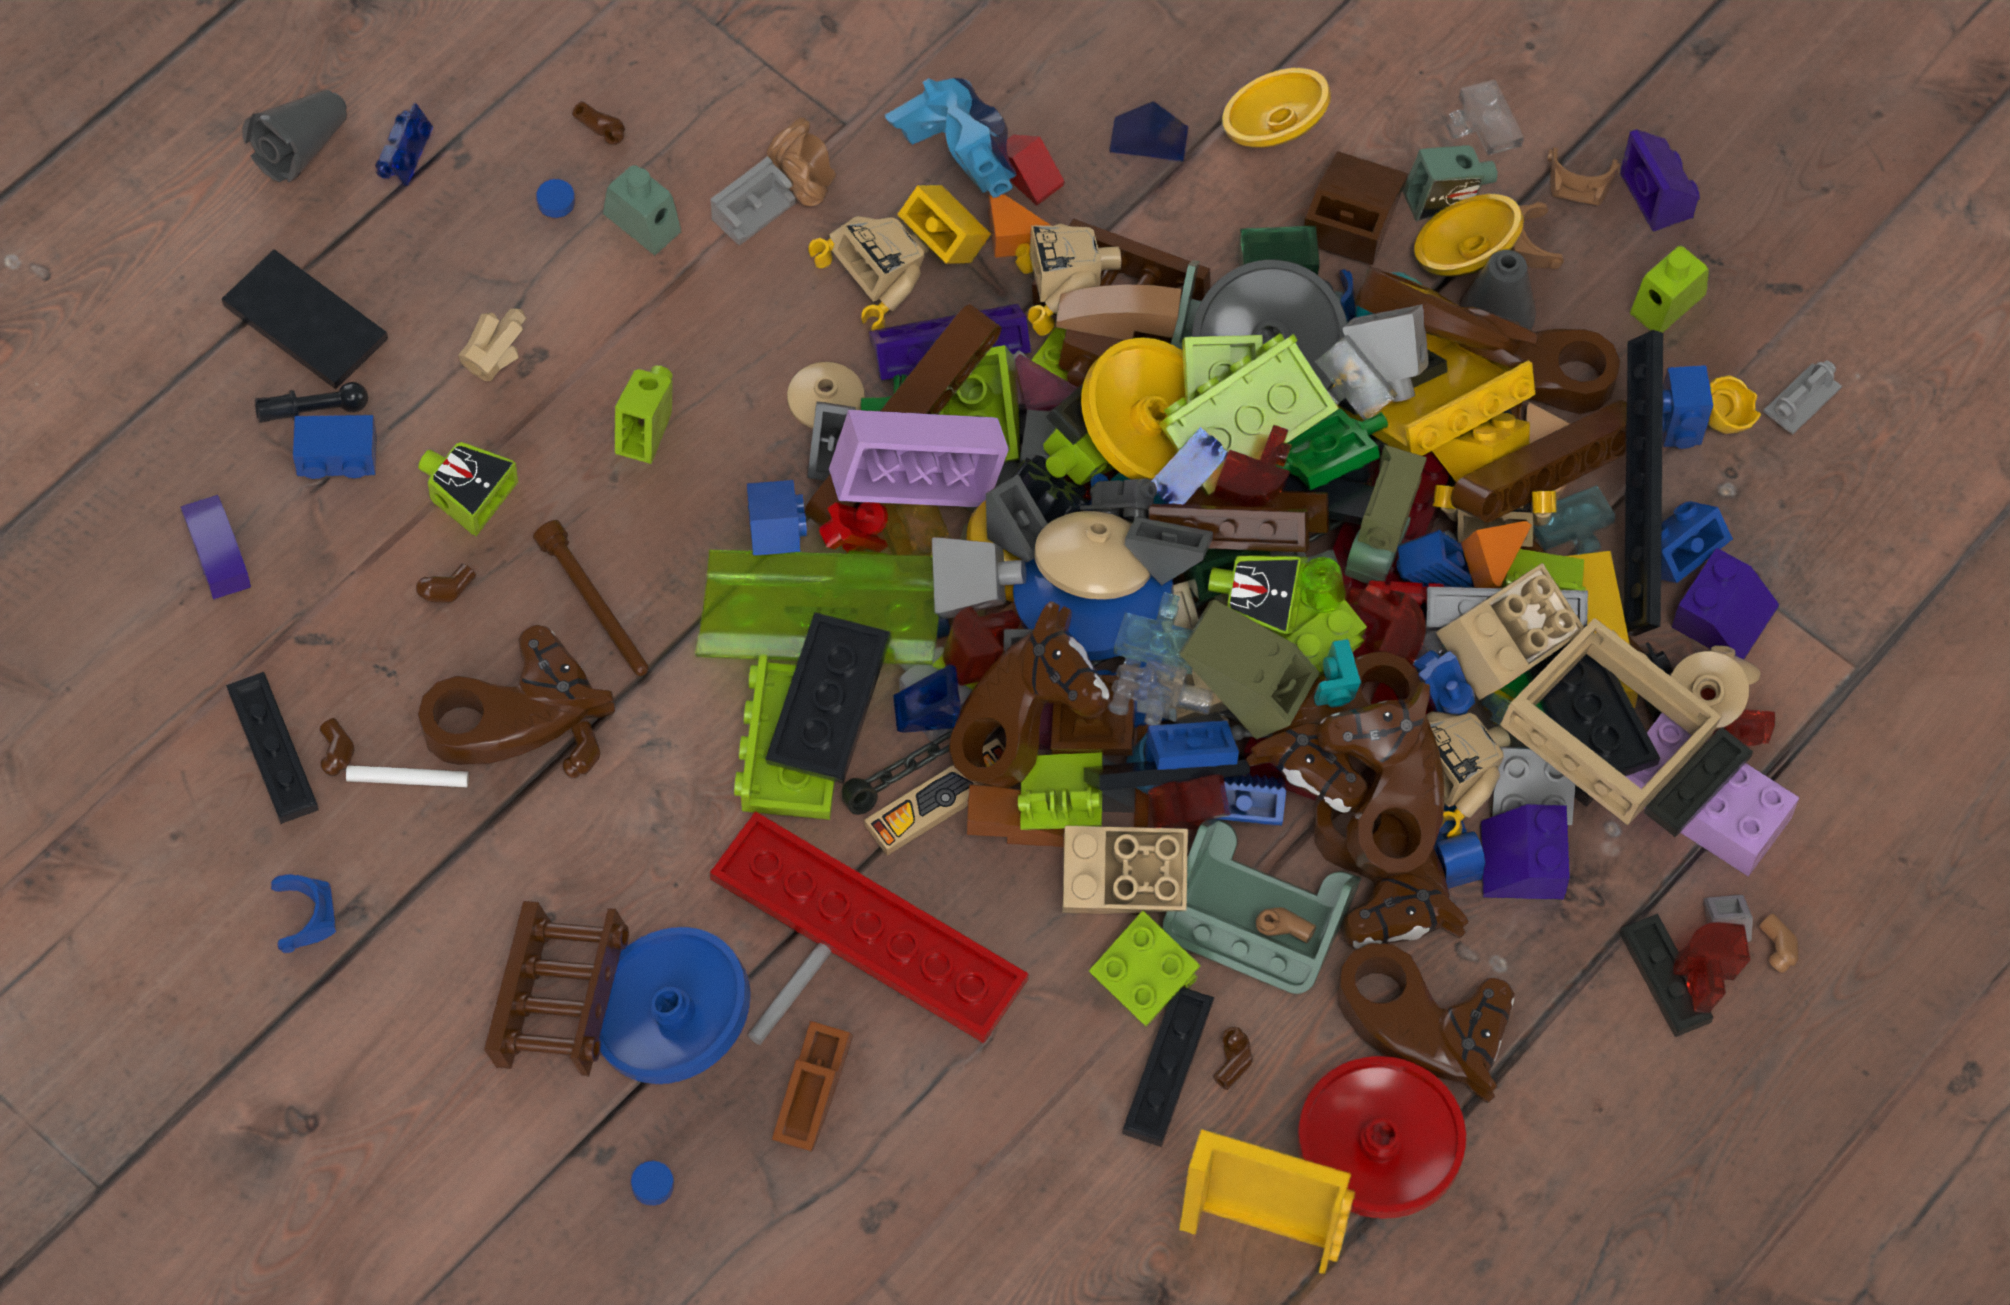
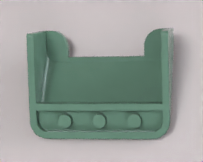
M1209 818L1200 825L1187 858V910L1166 912L1163 930L1182 948L1289 993L1300 994L1308 991L1317 980L1343 923L1344 915L1347 914L1362 878L1344 871L1334 872L1324 879L1318 894H1315L1233 860L1238 845L1236 831L1225 821ZM1284 907L1316 925L1317 928L1308 943L1290 934L1267 936L1257 929V916L1265 909Z

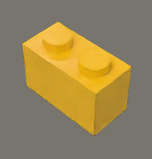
M917 185L897 214L946 264L971 263L991 235L942 185Z

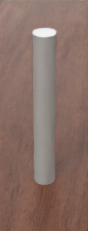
M822 943L816 945L748 1033V1037L754 1043L762 1044L832 953L826 945Z

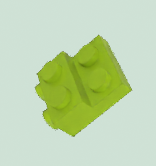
M1262 335L1184 337L1182 339L1186 402L1189 403L1199 397L1200 394L1197 388L1213 377L1217 376L1221 382L1233 373L1229 367L1249 354L1251 359L1255 360L1264 354L1265 351L1261 347L1263 345Z
M1314 570L1304 577L1295 632L1285 634L1270 628L1267 629L1294 643L1320 672L1319 677L1324 673L1323 660L1327 657L1333 641L1349 639L1353 652L1364 643L1365 640L1362 636L1367 626L1343 597L1338 599Z

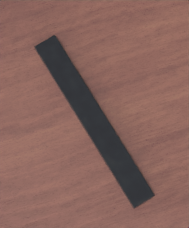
M1651 330L1627 342L1624 619L1627 633L1631 636H1637L1661 627L1664 333L1656 330Z

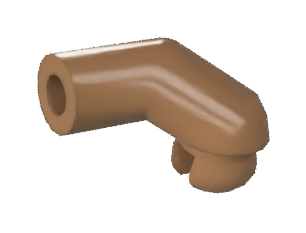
M1284 907L1265 909L1256 918V927L1262 934L1267 936L1290 934L1305 943L1311 940L1317 928L1316 925Z
M1772 913L1760 924L1759 928L1775 943L1776 952L1769 957V963L1778 972L1784 973L1791 965L1795 966L1799 960L1798 940L1793 932Z

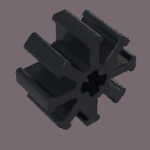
M1036 455L1032 461L1026 457L1012 476L1019 475L1047 524L1061 516L1083 511L1080 510V506L1090 505L1091 503L1088 499L1083 498L1087 492L1083 485L1067 482L1065 480L1067 474L1061 478L1052 476L1046 468V459L1042 456Z

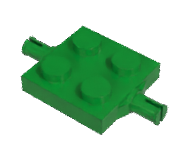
M1340 408L1277 449L1275 453L1281 460L1263 467V474L1269 483L1290 473L1298 476L1310 490L1326 485L1331 480L1350 471L1360 469L1365 464L1380 458L1378 446L1369 435L1388 428L1386 417L1380 412L1361 422L1350 418Z

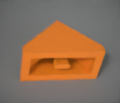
M989 193L988 215L995 258L1016 256V249L1020 244L1028 243L1030 245L1032 225L1052 226L1005 194L993 198Z
M1521 521L1476 530L1461 543L1475 588H1499L1532 526L1530 523Z

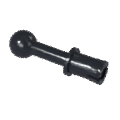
M357 382L344 384L338 392L296 397L295 391L289 390V394L255 398V412L259 423L292 418L295 421V416H299L300 412L341 407L347 412H358L367 405L368 392L363 385Z

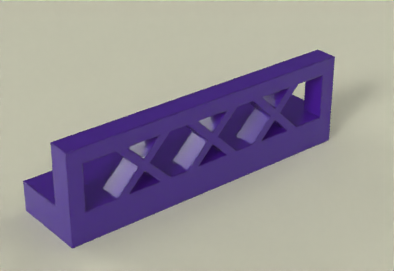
M1018 304L980 310L1002 327L1001 334L993 347L1005 345L1013 355L1018 351H1021L1023 354L1031 353L1027 318ZM956 315L869 331L870 342L876 353L880 379H892L896 375H900V377L902 375L908 376Z

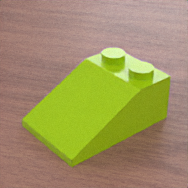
M1003 345L992 347L939 415L998 418L1009 449L1004 462L1020 460L1019 405L1014 356Z

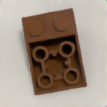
M1337 151L1316 189L1305 216L1301 243L1374 265L1409 173Z

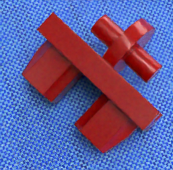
M835 502L827 508L832 519L819 528V532L828 548L836 550L842 545L849 555L856 556L866 548L881 552L888 547L886 541L877 535L886 527L888 522V512L883 504L863 502L856 509Z

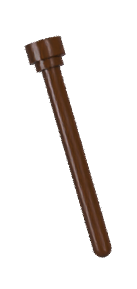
M551 520L540 526L535 531L533 539L541 551L548 552L549 555L556 557L633 672L638 676L647 674L648 664L567 547L569 544L567 540L568 533L559 520Z

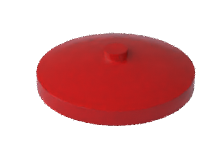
M1370 1056L1339 1065L1316 1083L1304 1102L1298 1125L1297 1140L1302 1160L1351 1174L1347 1189L1355 1191L1350 1212L1371 1218L1386 1219L1417 1213L1435 1203L1448 1191L1455 1181L1463 1162L1466 1149V1127L1463 1114L1455 1097L1447 1086L1434 1074L1415 1063L1403 1059Z

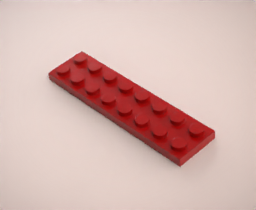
M756 811L710 871V880L815 943L826 945L835 955L982 1043H985L1028 981L1029 973Z

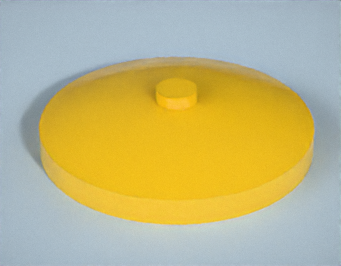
M1133 338L1113 345L1099 356L1089 368L1081 393L1084 422L1096 448L1117 471L1131 480L1147 478L1155 483L1159 489L1180 488L1196 481L1158 424L1168 417L1164 412L1166 408L1183 397L1185 399L1183 350L1167 342L1151 338Z

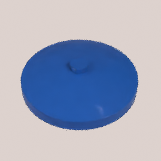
M1035 558L1025 562L1026 583L1015 584L1013 588L1017 614L1024 629H1034L1042 610L1048 602L1053 601L1059 604V611L1063 606L1071 609L1072 617L1068 632L1084 647L1091 661L1109 659L1125 654L1146 642L1165 621L1174 596L1173 579L1161 586L1152 575L1148 582L1139 590L1120 598L1089 599L1075 596L1050 583L1040 572Z
M674 927L662 929L632 942L620 953L599 1037L601 1054L624 1076L648 1084L679 1082L705 1071L728 1052L745 1025L751 996L749 979L742 962L723 940L707 931L696 928Z

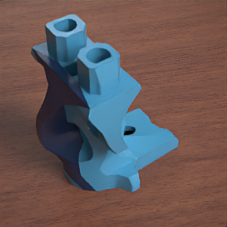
M951 78L939 82L927 79L923 81L925 90L922 94L885 115L890 125L902 129L904 137L912 145L938 133H946L947 144L953 158L982 192L989 191L993 198H997L1013 188L1010 179L1016 176V171L1011 165L1006 151L1007 125L995 107L985 104L977 96L971 82L963 78Z

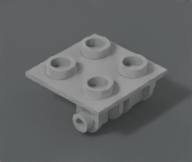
M1500 747L1503 751L1504 759L1499 767L1500 778L1494 788L1492 817L1526 804L1567 805V824L1572 825L1575 783L1529 747Z

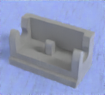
M766 157L711 198L712 220L740 246L796 204V197L788 190L793 185L787 176L773 164V161Z

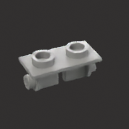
M1827 360L1823 363L1818 362L1816 365L1812 363L1763 412L1793 435L1842 388L1834 380L1836 368L1833 363Z

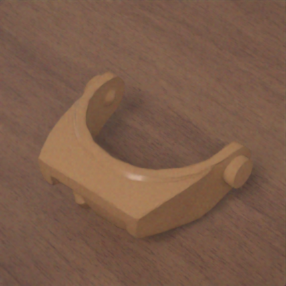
M1553 147V150L1549 149L1547 161L1551 162L1550 188L1552 196L1599 206L1609 191L1611 181L1616 175H1619L1621 164L1618 163V160L1613 159L1610 170L1606 174L1595 177L1580 176L1561 166L1557 160L1558 148Z
M1542 202L1519 206L1524 220L1539 218L1548 213L1547 205ZM1524 226L1516 243L1510 249L1521 254L1527 266L1531 268L1558 269L1564 263L1562 254L1546 252L1533 244L1527 237Z

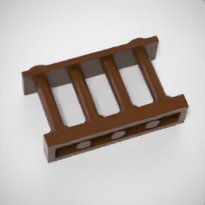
M1072 219L1069 224L1070 227H1089L1094 230L1098 248L1118 246L1120 249L1121 268L1119 270L1102 271L1100 286L1112 285L1118 273H1124L1138 278L1139 280L1136 285H1157L1181 289L1182 296L1187 267L1191 261L1077 219ZM1199 265L1192 299L1202 301L1211 288L1210 268ZM1034 279L1032 282L1033 306L1040 305L1044 307L1046 303L1040 302L1036 280ZM1143 332L1140 337L1157 339L1169 344L1172 342V338Z
M1180 487L1173 489L1174 504H1152L1149 506L1150 520L1212 531L1213 539L1209 546L1210 549L1306 552L1309 550V532H1329L1328 492L1218 488L1206 496L1201 488Z
M523 901L484 1051L497 1068L512 1069L515 1054H519L520 1051L571 1055L570 1059L582 1076H590L592 1064L598 1060L600 1055L601 1042L599 1037L621 949L627 947L629 940L628 926L625 925L616 909L608 908L603 927L551 923L539 902ZM550 939L599 943L594 964L543 960L541 955L544 943H547ZM540 976L590 980L585 1001L532 997L534 981L539 979ZM530 1013L579 1017L580 1020L575 1039L522 1034L525 1017H528Z

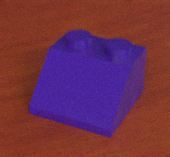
M1638 129L1630 131L1620 175L1651 230L1654 232L1693 218L1697 202L1700 199L1699 190L1693 180H1689L1686 176L1679 154L1671 150L1665 138Z
M1716 548L1679 603L1671 628L1709 649L1713 646L1733 648L1735 656L1745 660L1777 611L1779 603L1750 565Z
M1526 804L1481 821V846L1485 858L1482 877L1483 898L1564 900L1570 880L1567 805Z

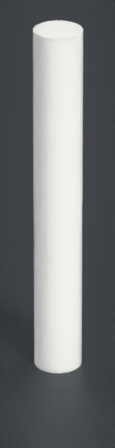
M349 765L346 769V781L468 787L469 772Z

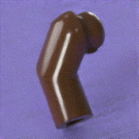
M585 102L576 104L572 113L574 118L597 135L604 136V140L609 144L616 145L623 141L625 126L619 118L596 111Z
M461 563L450 577L431 576L421 578L416 585V591L420 597L429 602H454L476 577V574L469 566Z
M331 718L325 721L319 729L330 744L326 752L327 756L321 760V768L326 774L337 776L341 770H346L347 766H349L355 747L335 718Z
M588 721L577 723L572 727L577 747L572 751L570 757L563 761L564 772L571 778L587 774L600 759V748L592 726Z
M1239 1027L1227 1028L1222 1034L1226 1063L1213 1075V1078L1225 1090H1229L1249 1069L1253 1061L1249 1038Z

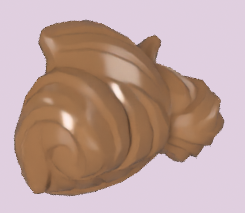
M800 117L773 138L767 150V157L791 181L793 186L790 187V190L794 193L797 200L805 206H815L823 202L828 192L827 187L835 179L836 172L830 167L828 150L825 143L816 135L808 133L810 121Z

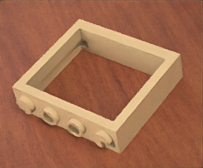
M1594 618L1510 703L1500 725L1625 824L1629 825L1711 738L1722 716L1709 707L1707 702L1700 700L1682 686L1675 677L1668 675L1651 662L1644 653L1637 651L1625 642L1614 630L1611 631ZM1586 654L1615 674L1618 679L1692 735L1642 789L1536 707L1546 694Z

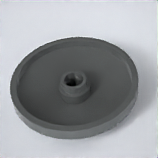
M1262 260L1247 263L1221 277L1201 301L1192 330V337L1262 335L1263 344L1280 333L1285 339L1294 334L1298 339L1295 342L1327 392L1340 376L1349 348L1342 329L1347 324V318L1338 297L1330 286L1309 269L1281 260Z

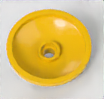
M1288 68L1274 71L1251 81L1241 88L1227 103L1223 112L1222 123L1229 138L1238 144L1253 148H1268L1282 145L1304 135L1320 121L1329 106L1331 91L1326 79L1314 70Z
M1482 194L1463 199L1441 210L1425 224L1415 241V256L1423 269L1437 275L1462 276L1482 270L1494 253L1500 250H1510L1514 246L1524 224L1522 211L1513 199L1500 194Z

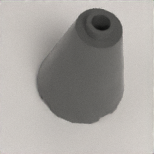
M323 90L253 114L245 120L242 126V137L245 144L251 142L255 152L250 156L254 163L274 181L281 182L284 179H288V182L294 180L346 121V103L339 94Z
M1500 250L1494 253L1464 294L1460 306L1464 308L1474 306L1517 321L1521 326L1531 330L1536 318V308L1528 268L1523 256L1513 250Z

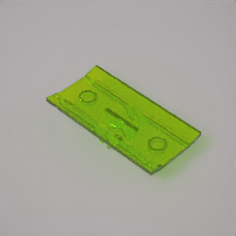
M709 549L707 582L695 655L696 657L759 659V654L761 653L768 654V660L798 661L814 612L890 631L892 637L883 664L933 665L939 615L935 614L933 556L809 552L753 555V551Z

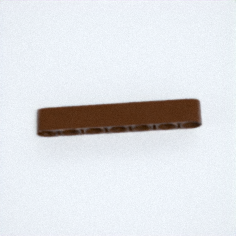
M971 304L966 305L955 316L880 412L939 415L993 347L1001 334L1002 327ZM830 474L809 500L804 513L819 526H822L832 519L827 508L835 502L856 509L863 502L839 501Z
M1624 400L1616 401L1463 476L1452 490L1451 503L1453 507L1486 523L1492 522L1532 502V492L1554 491L1626 455L1627 402Z

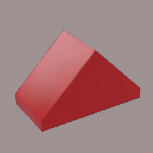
M1013 134L1007 139L1006 151L1009 161L1016 171V176L1011 178L1010 182L1036 206L1064 186V179L1040 136Z

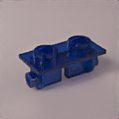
M413 103L410 111L403 110L401 114L396 116L395 123L388 136V141L395 145H385L375 164L377 168L376 173L379 177L389 179L391 175H397L404 186H408L433 128V125L417 103Z
M1200 427L1151 480L1157 487L1156 495L1166 504L1184 505L1230 453L1222 447V444L1214 436L1209 435Z

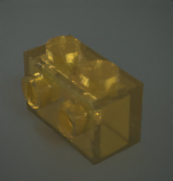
M881 503L888 512V522L882 533L899 573L902 575H933L932 538L952 539L938 506Z

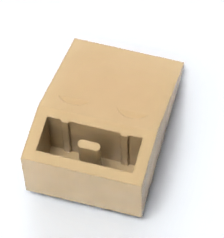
M1541 563L1438 630L1436 634L1447 651L1452 652L1457 657L1465 679L1472 687L1478 699L1481 700L1504 687L1569 643L1584 629V626L1543 563Z
M1065 826L1063 840L1062 913L1117 914L1141 913L1142 911H1186L1188 829Z

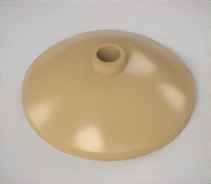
M1099 511L1070 513L1048 523L1037 537L1034 556L1040 572L1054 586L1072 595L1089 599L1120 598L1139 590L1151 577V573L1125 546V537L1132 523L1119 516Z

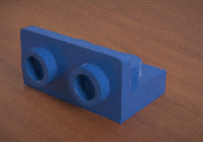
M1227 720L1148 726L1145 757L1148 762H1155L1158 770L1237 764L1239 751Z

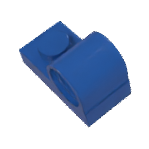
M1445 805L1444 812H1454L1457 807L1455 805L1451 807ZM1453 820L1446 821L1440 828L1434 845L1435 852L1444 870L1448 889L1481 880L1484 873L1485 858L1480 840L1474 831L1467 832L1463 820L1461 821L1462 833L1447 838V834L1454 829L1456 822Z

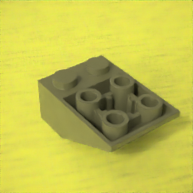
M1215 599L1209 602L1179 652L1181 657L1255 739L1290 726L1320 673L1294 643Z

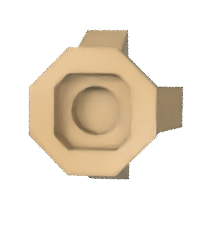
M510 308L500 322L492 312L481 314L468 344L458 355L461 364L480 379L491 381L500 369L518 359L517 348L511 344L523 330L521 324L526 319L523 310Z

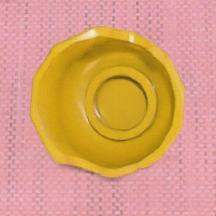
M1728 375L1715 378L1709 383L1713 408L1708 425L1712 429L1723 434L1739 433L1751 428L1760 418L1761 413L1756 411L1755 407L1757 394L1748 389L1742 380Z

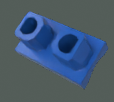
M1430 650L1414 663L1419 673L1420 681L1430 685L1429 702L1434 712L1463 715L1475 704L1474 691L1467 684L1458 659L1452 652L1448 651L1440 657L1435 651Z

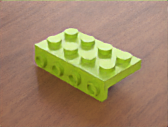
M1281 333L1261 346L1265 351L1264 354L1255 360H1252L1248 354L1229 367L1233 373L1221 382L1217 376L1213 377L1197 388L1200 394L1199 397L1189 403L1183 397L1164 410L1168 417L1158 424L1206 496L1339 409L1295 342L1298 339L1294 334L1287 339Z
M760 653L758 665H751L749 689H755L753 701L746 700L744 724L750 725L749 736H741L739 760H745L744 772H736L734 796H741L742 812L754 813L756 811L763 814L830 820L835 781L770 765L765 760L797 665L769 663L768 654Z

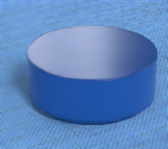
M551 179L541 184L537 190V205L544 215L551 218H560L573 210L575 205L574 190L568 182L561 179Z
M647 1161L640 1164L634 1170L631 1177L632 1192L635 1198L641 1203L651 1206L662 1204L668 1200L674 1188L671 1170L665 1164L658 1161Z

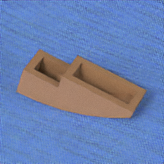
M1127 284L1105 285L1062 293L1059 299L1055 327L1122 340L1132 339L1134 331L1173 338L1179 313L1181 289L1155 285Z

